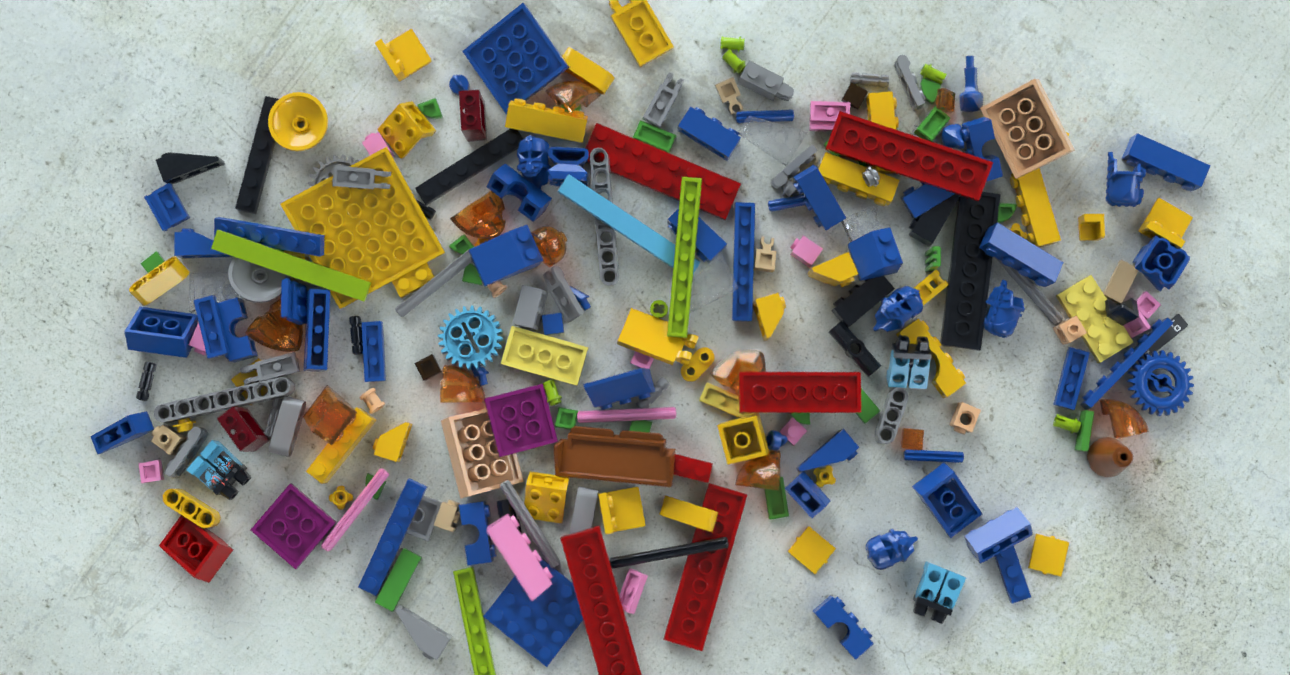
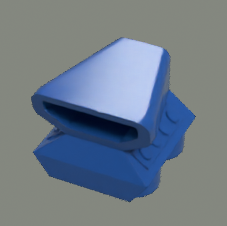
M550 147L548 155L555 164V166L547 170L550 185L560 187L567 175L570 174L588 186V172L583 168L589 157L588 150L585 148Z
M1155 235L1147 245L1139 250L1133 260L1135 269L1142 272L1153 286L1161 292L1164 287L1170 289L1175 285L1190 261V256L1184 250L1177 249L1171 245L1167 239Z

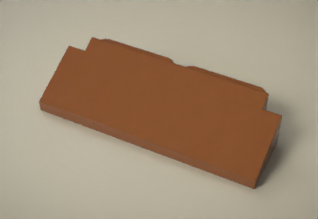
M574 426L568 433L567 439H560L554 445L555 476L671 487L673 484L676 449L666 448L667 439H664L659 433L623 430L619 435H615L611 429Z

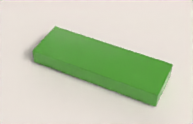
M403 548L375 603L393 612L422 556Z

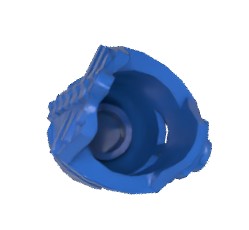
M529 135L519 143L517 150L519 165L517 166V171L521 172L524 178L541 189L543 185L548 184L547 170L552 168L549 165V144L542 138Z
M1108 152L1105 197L1107 203L1118 207H1136V205H1140L1144 195V190L1140 189V183L1143 182V178L1146 176V169L1141 167V164H1138L1133 171H1117V159L1113 158V152Z
M1002 280L1001 285L995 287L992 293H990L988 300L985 301L987 304H990V308L984 320V329L990 334L1005 338L1013 334L1019 317H1022L1020 313L1024 312L1025 308L1023 299L1014 297L1013 291L1007 288V281Z
M904 286L893 291L889 297L881 299V306L875 314L877 324L873 327V330L883 329L886 332L902 329L906 321L921 313L923 302L920 298L919 290L913 289L910 286Z
M890 529L888 533L875 536L867 542V559L879 570L894 566L898 562L904 563L914 552L913 543L918 538L916 536L909 537L906 531Z

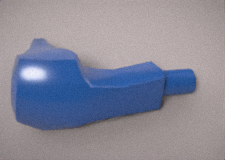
M966 56V68H964L965 91L959 94L960 111L976 112L981 110L980 108L983 106V93L978 91L977 68L974 67V56Z
M952 124L943 129L941 136L943 146L958 149L964 148V141L961 135L963 128L959 124Z

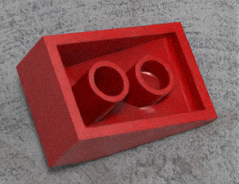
M182 515L159 545L194 578L210 583L234 550L210 530L198 526Z

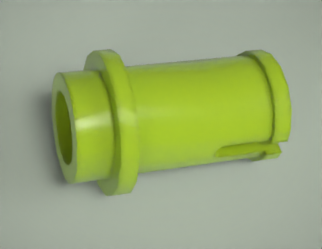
M741 36L739 38L721 37L720 49L744 51L745 39H741Z
M731 49L722 57L734 69V73L741 74L746 67L745 61H741Z
M924 64L920 71L922 78L926 77L941 85L943 83L942 80L945 79L947 74L931 67V64Z
M552 379L542 383L548 398L547 402L550 406L561 403L562 396H559L555 380Z
M1056 414L1055 422H1053L1054 427L1068 430L1071 434L1078 433L1081 422L1075 418L1073 420Z

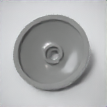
M233 257L228 269V277L233 290L241 298L256 303L268 302L281 295L282 279H290L288 275ZM263 275L264 278L262 280H258L257 276Z

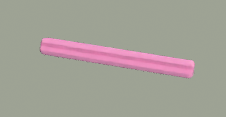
M675 407L579 411L577 413L579 423L676 418Z
M379 469L321 544L323 549L329 552L337 544L388 478L389 473L385 469Z

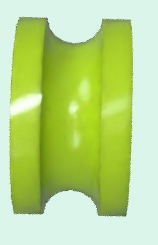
M656 300L651 304L650 312L654 317L663 318L668 312V306L664 301ZM657 304L658 306L663 305L665 308L662 309L664 311L663 314L655 313L653 311L656 309L654 306Z

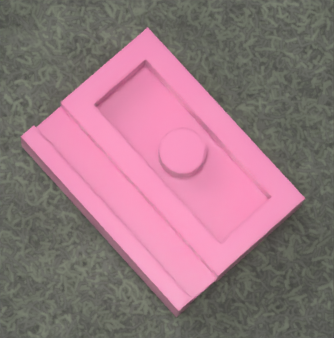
M811 101L809 131L832 132L839 111L850 114V102Z

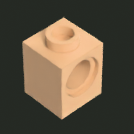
M1077 316L1068 318L1053 327L1062 345L1071 343L1087 333Z
M960 402L957 404L949 425L954 427V431L964 435L966 432H973L981 410ZM962 414L968 416L969 420L966 425L960 421Z

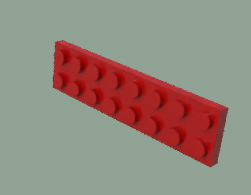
M839 111L826 146L828 151L978 202L993 165L991 161Z
M596 123L585 148L589 152L587 163H590V153L592 150L602 148L609 156L611 173L680 201L682 177L702 178L699 210L725 221L741 185L737 181ZM597 153L594 157L597 163H601L605 159L603 153Z
M711 483L708 484L702 507L718 512L713 532L696 527L691 543L727 537L728 548L687 556L663 640L703 651L748 494Z
M600 526L560 537L599 675H642Z

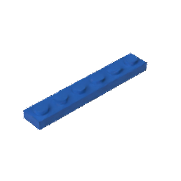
M735 202L732 321L752 322L755 203Z
M223 217L214 218V237L217 230H222L271 248L314 256L324 255V235Z
M1168 317L1154 322L1151 326L1153 330L1148 335L1144 333L1137 340L1139 344L1135 348H1129L1123 356L1125 358L1121 363L1117 361L1109 369L1111 373L1107 377L1105 375L1096 382L1098 386L1093 391L1090 389L1083 395L1084 401L1080 405L1085 410L1092 408L1174 322Z
M410 478L407 480L358 588L375 596L378 595L427 486Z

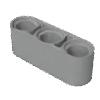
M895 388L887 394L874 434L876 441L880 444H889L896 437L908 401V393L905 389ZM895 392H899L902 395V400L899 403L893 399ZM890 410L896 414L893 422L887 419V413ZM883 429H886L890 434L886 441L880 436Z
M288 396L284 397L269 445V452L286 457L292 455L305 412L306 401Z
M578 487L569 534L592 528L599 490Z

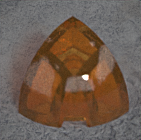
M563 81L546 89V93L558 106L562 104L570 113L581 103L588 107L601 96L595 88L579 81Z
M490 190L450 219L461 231L472 237L491 239L499 236L504 230L506 220L502 219V211L505 210L502 198Z
M281 299L270 305L268 312L263 316L259 315L251 323L245 334L257 343L270 349L293 352L298 351L301 347L303 325L288 321L287 318H281Z
M758 349L736 351L723 358L712 369L710 374L722 386L735 390V394L739 396V372H766L764 354L762 350Z
M443 366L440 403H485L484 390L472 373L464 368L460 369L459 366Z
M1099 399L1102 414L1110 416L1114 438H1124L1149 432L1146 421L1131 405L1115 399Z
M769 450L766 456L747 460L737 475L735 485L779 490L780 450Z

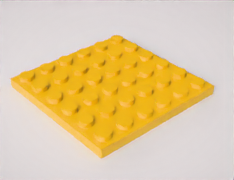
M387 147L349 167L391 172V177L375 175L374 182L378 184L388 183L390 184V189L332 186L333 176L280 203L294 230L324 235V255H309L314 263L371 282L368 294L445 253ZM330 290L339 309L358 300Z

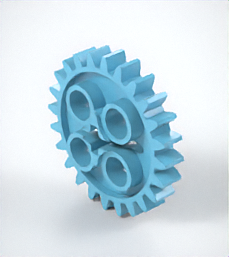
M471 305L470 311H467L466 307L463 306V312L461 313L458 309H455V316L450 313L448 314L450 321L443 320L446 327L439 328L444 332V334L438 335L439 339L443 340L438 345L445 347L441 350L442 354H447L445 357L447 361L453 358V366L459 362L460 369L466 365L467 369L470 370L472 365H474L478 370L480 363L486 367L485 361L493 362L491 356H498L496 349H502L498 342L503 341V337L498 335L502 334L503 331L502 329H496L500 326L499 321L494 322L496 319L495 315L489 317V310L482 313L481 307L475 311L474 306ZM479 321L480 325L478 328L472 329L470 328L471 323ZM462 323H466L479 349V353H476ZM456 330H461L462 335L454 338L453 333ZM488 338L489 342L487 345L481 346L479 345L480 340ZM470 347L471 352L468 355H462L463 348Z

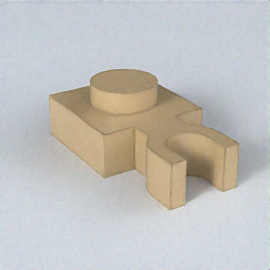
M734 77L715 85L722 103L728 101L731 115L734 114L732 110L733 105H738L740 111L743 110L741 103L736 99L741 94Z
M761 236L760 246L762 249L756 250L754 270L774 272L776 251H771L774 238H771L770 244H765L764 236Z

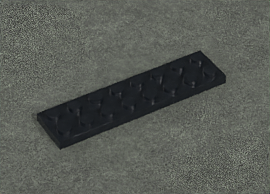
M982 192L979 202L964 196H960L958 199L948 276L949 285L946 291L940 338L942 346L976 351L981 350L987 306L985 301L988 298L993 257L987 255L979 247L987 228L997 223L1001 194Z

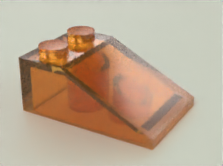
M327 385L303 418L314 434L333 445L335 441L338 442L342 438L343 430L346 426L354 422L357 411Z

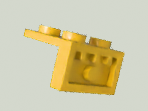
M409 29L387 44H384L382 39L375 42L399 82L432 62L412 29Z
M413 101L398 104L377 129L400 159L404 158L420 139L430 137L436 132V129Z
M1158 198L1138 232L1150 239L1155 235L1165 238L1171 245L1180 249L1185 243V240L1181 238L1193 217L1163 199Z
M530 471L526 483L524 505L534 520L563 523L569 477Z
M639 487L598 494L605 534L645 526Z

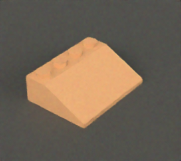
M1033 79L980 108L984 117L992 121L995 139L1015 179L1075 151L1039 79Z
M486 409L441 420L460 499L499 489L500 484L506 480H509L512 485L524 482L517 454L503 457L498 456Z

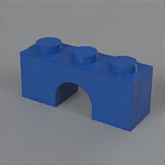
M981 117L962 123L963 130H961V135L967 146L965 153L993 162L987 181L1003 177L999 157L995 155H982L983 145L987 141L995 139L991 119Z
M506 163L492 174L486 186L500 198L506 195H513L519 198L522 203L518 211L532 222L546 211L552 200L549 195Z
M236 297L217 303L230 353L225 355L226 359L236 363L257 357L258 354L253 337L244 336L239 338L235 333L236 324L241 320L248 319L243 299Z
M485 501L459 505L461 524H472L479 530L478 540L475 543L465 545L467 566L493 562V557H496V547L491 544V537L487 532V526H489L488 517L491 516L489 504L486 505Z
M830 595L813 612L828 629L837 622L846 624L847 634L840 643L856 660L874 644L870 640L873 636L865 627L861 629L857 625L859 620L852 612L848 614L843 609L846 605L838 596L834 598Z

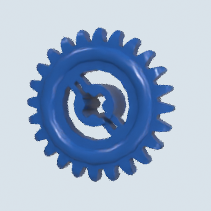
M1163 350L1159 352V355L1156 351H1152V357L1145 353L1143 355L1145 360L1142 358L1137 360L1140 365H1132L1136 371L1128 372V374L1133 376V379H1128L1127 382L1132 383L1133 386L1127 388V390L1135 391L1130 398H1138L1135 405L1143 403L1141 410L1145 411L1149 408L1148 414L1150 415L1154 414L1155 411H1157V416H1161L1163 411L1166 416L1170 415L1171 410L1173 413H1177V406L1183 409V401L1186 403L1190 401L1187 395H1193V392L1189 390L1190 387H1194V384L1189 382L1194 378L1188 375L1191 369L1184 368L1186 365L1185 361L1179 363L1180 356H1176L1173 359L1172 352H1169L1166 356ZM1156 369L1169 371L1175 380V387L1172 386V380L1168 375H1156L1152 371ZM1150 390L1155 393L1168 392L1170 395L1165 398H1159L1154 396Z

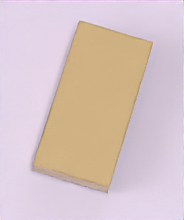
M1123 260L1118 262L1103 292L1106 298L1118 304L1124 301L1138 273L1135 266Z

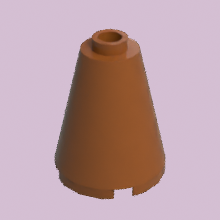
M1104 437L1091 444L1087 452V460L1091 470L1097 475L1114 477L1132 463L1133 454L1119 440Z

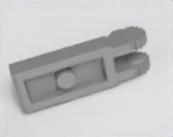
M902 54L896 59L894 64L895 70L913 110L917 111L925 104V96L922 90L919 91L916 85L917 78L909 69L910 61L907 56Z
M670 72L663 84L658 88L643 116L644 121L658 128H661L684 82L680 78L673 90L668 88L669 83L673 79V74Z
M811 145L771 180L772 187L777 189L787 182L788 175L793 177L801 170L799 166L805 162L806 165L815 158L814 153L818 151L815 146Z
M334 166L332 186L390 189V184L388 183L378 184L374 182L375 175L391 177V172L375 171V169Z
M556 265L551 268V271L545 272L543 278L563 317L569 323L582 315L584 311L564 278V272Z
M295 352L258 361L253 365L240 368L241 373L257 370L258 374L256 377L243 380L244 385L300 372Z
M197 426L188 432L187 441L180 445L178 454L169 461L164 474L172 478H179L205 441L208 433L206 429Z

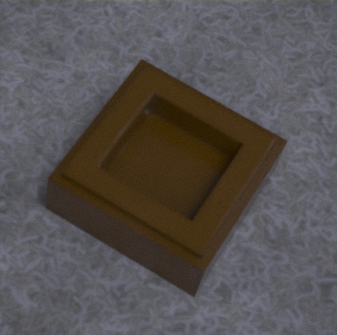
M851 82L841 101L850 102V106L858 110L868 91Z
M433 354L415 363L423 381L442 372Z

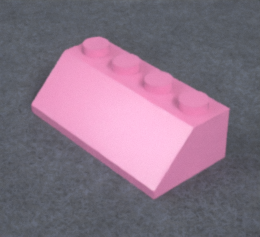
M507 513L487 526V532L532 601L552 585L550 579L553 576L547 567L543 569L540 561L542 559L536 550L532 552L528 545L531 541L526 533L521 534L517 527L520 524L515 516L510 517Z

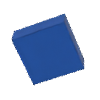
M562 313L542 315L544 335L564 333Z

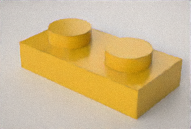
M425 263L393 280L392 283L400 298H403L420 289L435 276L428 263Z

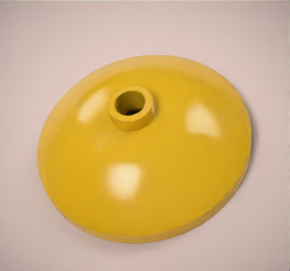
M303 92L290 93L277 100L271 108L268 117L269 131L273 139L282 147L291 151H305L316 146L325 136L328 128V115L323 104L314 96ZM304 122V127L299 128V124Z

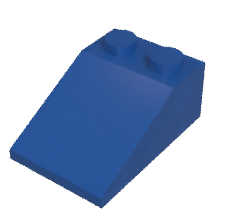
M528 225L510 230L468 250L484 287L534 269L543 261Z
M942 463L912 486L950 538L982 515V512L956 473L945 463Z

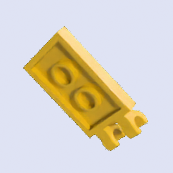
M609 0V5L614 11L611 19L639 67L644 66L674 48L647 0H629L630 3L621 7L618 0Z
M631 308L617 344L670 365L677 361L688 366L692 353L682 351L683 346L694 349L699 337L694 334H687V338L667 336V321Z

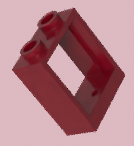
M459 91L461 131L467 142L487 140L485 102L480 91Z
M233 406L217 418L240 452H255L270 441L248 408Z

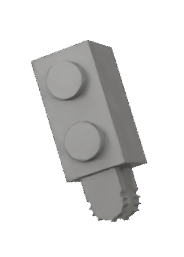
M750 60L739 79L740 85L774 101L775 97L789 101L792 95H794V89L783 82V77Z

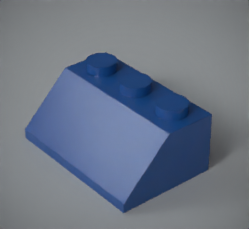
M139 306L124 331L128 350L187 358L192 349L189 343L198 323L197 314Z
M640 368L583 384L594 408L601 407V410L612 408V404L619 402L620 405L631 403V398L639 397V400L651 397L650 393L655 392L650 369Z

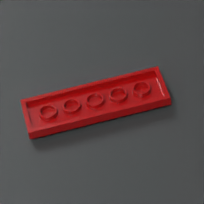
M739 372V413H861V372Z

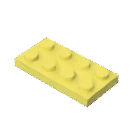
M1092 275L1087 276L1056 295L1068 317L1077 316L1087 333L1081 337L1097 363L1103 362L1134 343L1125 327L1107 316L1105 305L1107 299Z
M511 326L501 365L578 386L588 347Z

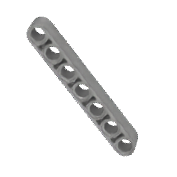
M595 148L590 153L592 189L598 194L602 192L607 193V200L613 203L609 156L604 149ZM597 153L605 155L603 162H595L594 157ZM599 173H605L607 176L606 180L602 183L596 181V176ZM595 217L600 279L605 285L612 286L619 280L616 232ZM604 232L611 233L612 238L609 242L601 240V235ZM610 251L613 253L611 262L603 260L605 252ZM608 271H612L615 274V279L612 282H607L604 278Z
M279 377L164 403L155 408L154 416L157 421L172 423L181 419L229 410L233 406L242 407L289 396L294 392L295 384L291 379ZM285 381L288 385V388L286 391L282 392L280 390V385L282 382ZM263 386H266L268 393L263 397L260 390ZM246 390L248 398L243 401L241 393ZM224 395H227L229 398L226 405L222 404V397ZM207 399L209 402V406L206 410H204L202 407V403L204 400ZM185 404L189 406L187 414L183 413V406ZM165 409H168L169 416L165 419L163 412Z

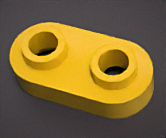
M707 347L698 349L691 356L688 366H682V378L688 382L696 381L714 362L713 351ZM704 353L708 355V360L706 361L701 359V355ZM693 368L695 373L689 375L687 369Z

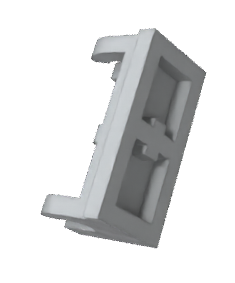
M522 285L513 324L539 331L548 292L543 289Z

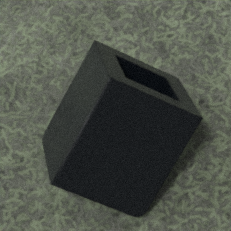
M1133 298L1119 305L1110 299L1105 301L1107 316L1123 326L1139 318L1137 301Z

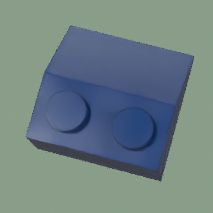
M890 227L871 231L847 245L858 271L859 281L895 274L903 264Z

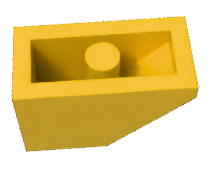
M405 422L383 433L379 439L376 438L373 445L374 455L400 462L412 423Z

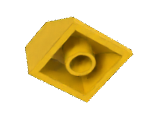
M849 252L812 267L807 274L810 278L834 287L840 285L842 288L855 281L854 278L858 275V271Z
M779 293L755 299L753 302L763 341H767L772 336L784 314L786 303L784 297H780Z

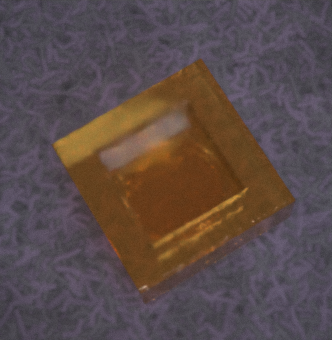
M946 88L938 89L936 108L946 113L954 112L955 92Z
M902 428L901 448L923 450L924 430Z

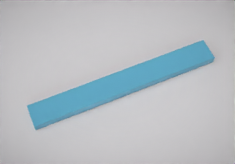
M570 174L567 175L558 189V193L671 268L674 267L675 244ZM696 258L694 260L693 274L700 264V261Z

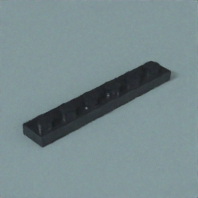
M265 96L235 206L237 210L253 214L257 213L276 142L269 131L268 117L271 108L279 100L278 98Z
M510 128L415 187L424 204L428 205L517 150L523 137L518 130Z

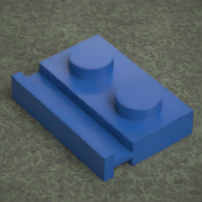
M171 183L160 187L148 196H144L164 232L190 218Z
M289 278L282 279L281 318H287L288 321L303 325L306 324L307 315L306 286L296 281H290Z

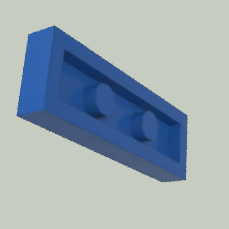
M211 295L193 300L207 358L212 359L230 354L216 296Z
M362 322L365 382L386 381L383 322Z
M1068 347L1053 405L1075 410L1090 352Z
M1014 546L994 556L1010 603L1013 604L1031 598Z

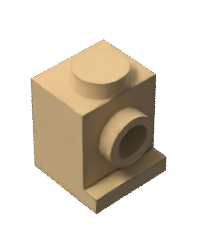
M169 425L157 426L151 434L153 436L151 442L163 449L168 455H176L180 445L187 440L185 436ZM165 435H166V436H167V441H166V442H163V438H164Z
M453 500L442 502L434 526L455 532L457 527L453 525L454 523L457 524L460 519V512H458L460 503Z

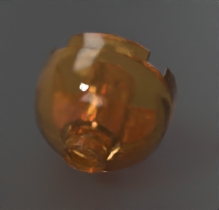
M543 226L531 232L539 252L544 256L542 262L546 266L551 267L563 259L566 254L567 246L565 242H567V238L562 231L559 232L550 226Z

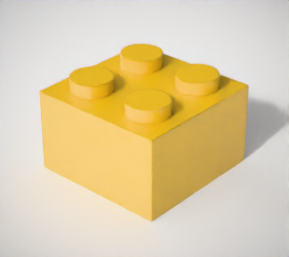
M759 413L722 422L717 425L727 464L766 456L769 453Z

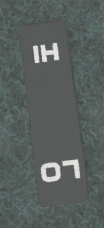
M1180 314L1170 319L1174 323L1145 353L1151 356L1152 351H1158L1188 327L1187 322Z

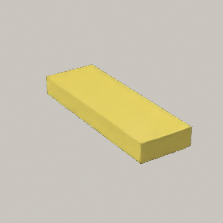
M708 382L699 399L700 402L738 418L758 414L739 413V396Z

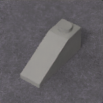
M398 606L395 611L419 650L423 651L422 655L430 660H437L443 653L452 635L404 606Z

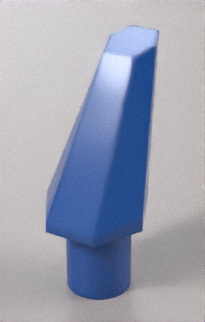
M570 286L583 310L586 311L591 308L587 300L589 295Z
M479 364L478 370L472 365L471 370L474 377H478L480 386L487 385L486 374H489V372L481 364Z

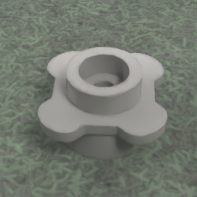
M867 167L866 171L862 173L863 179L868 187H876L879 184V175L875 169L872 170L871 167Z
M790 179L782 187L784 189L783 196L786 194L788 197H791L797 191L793 185L796 183L795 180L792 181Z

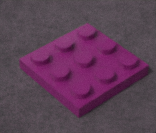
M543 384L484 398L499 457L558 442Z
M290 483L250 530L294 569H298L337 522L295 485Z

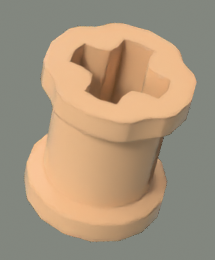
M501 281L487 286L492 292L493 298H496L508 288Z
M375 388L366 391L359 397L360 400H364L370 409V414L377 412L386 405L385 402H381L375 393Z

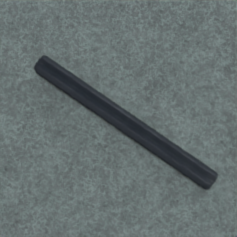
M727 537L613 557L610 558V565L614 569L728 548Z

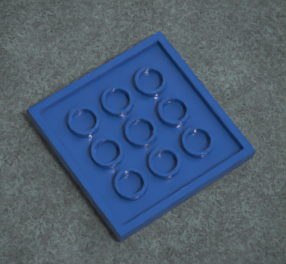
M524 3L520 4L462 51L506 114L511 100L522 99L527 101L569 68L564 58Z
M541 558V566L543 569L547 567L553 576L550 579L552 585L531 601L517 577L514 576L483 617L547 667L583 621L573 582L557 569L551 568L548 562Z

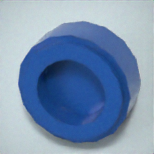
M452 76L449 86L454 94L459 95V91L469 90V82L465 76Z
M771 430L766 437L769 450H779L780 447L786 444L787 437L781 435L779 431Z

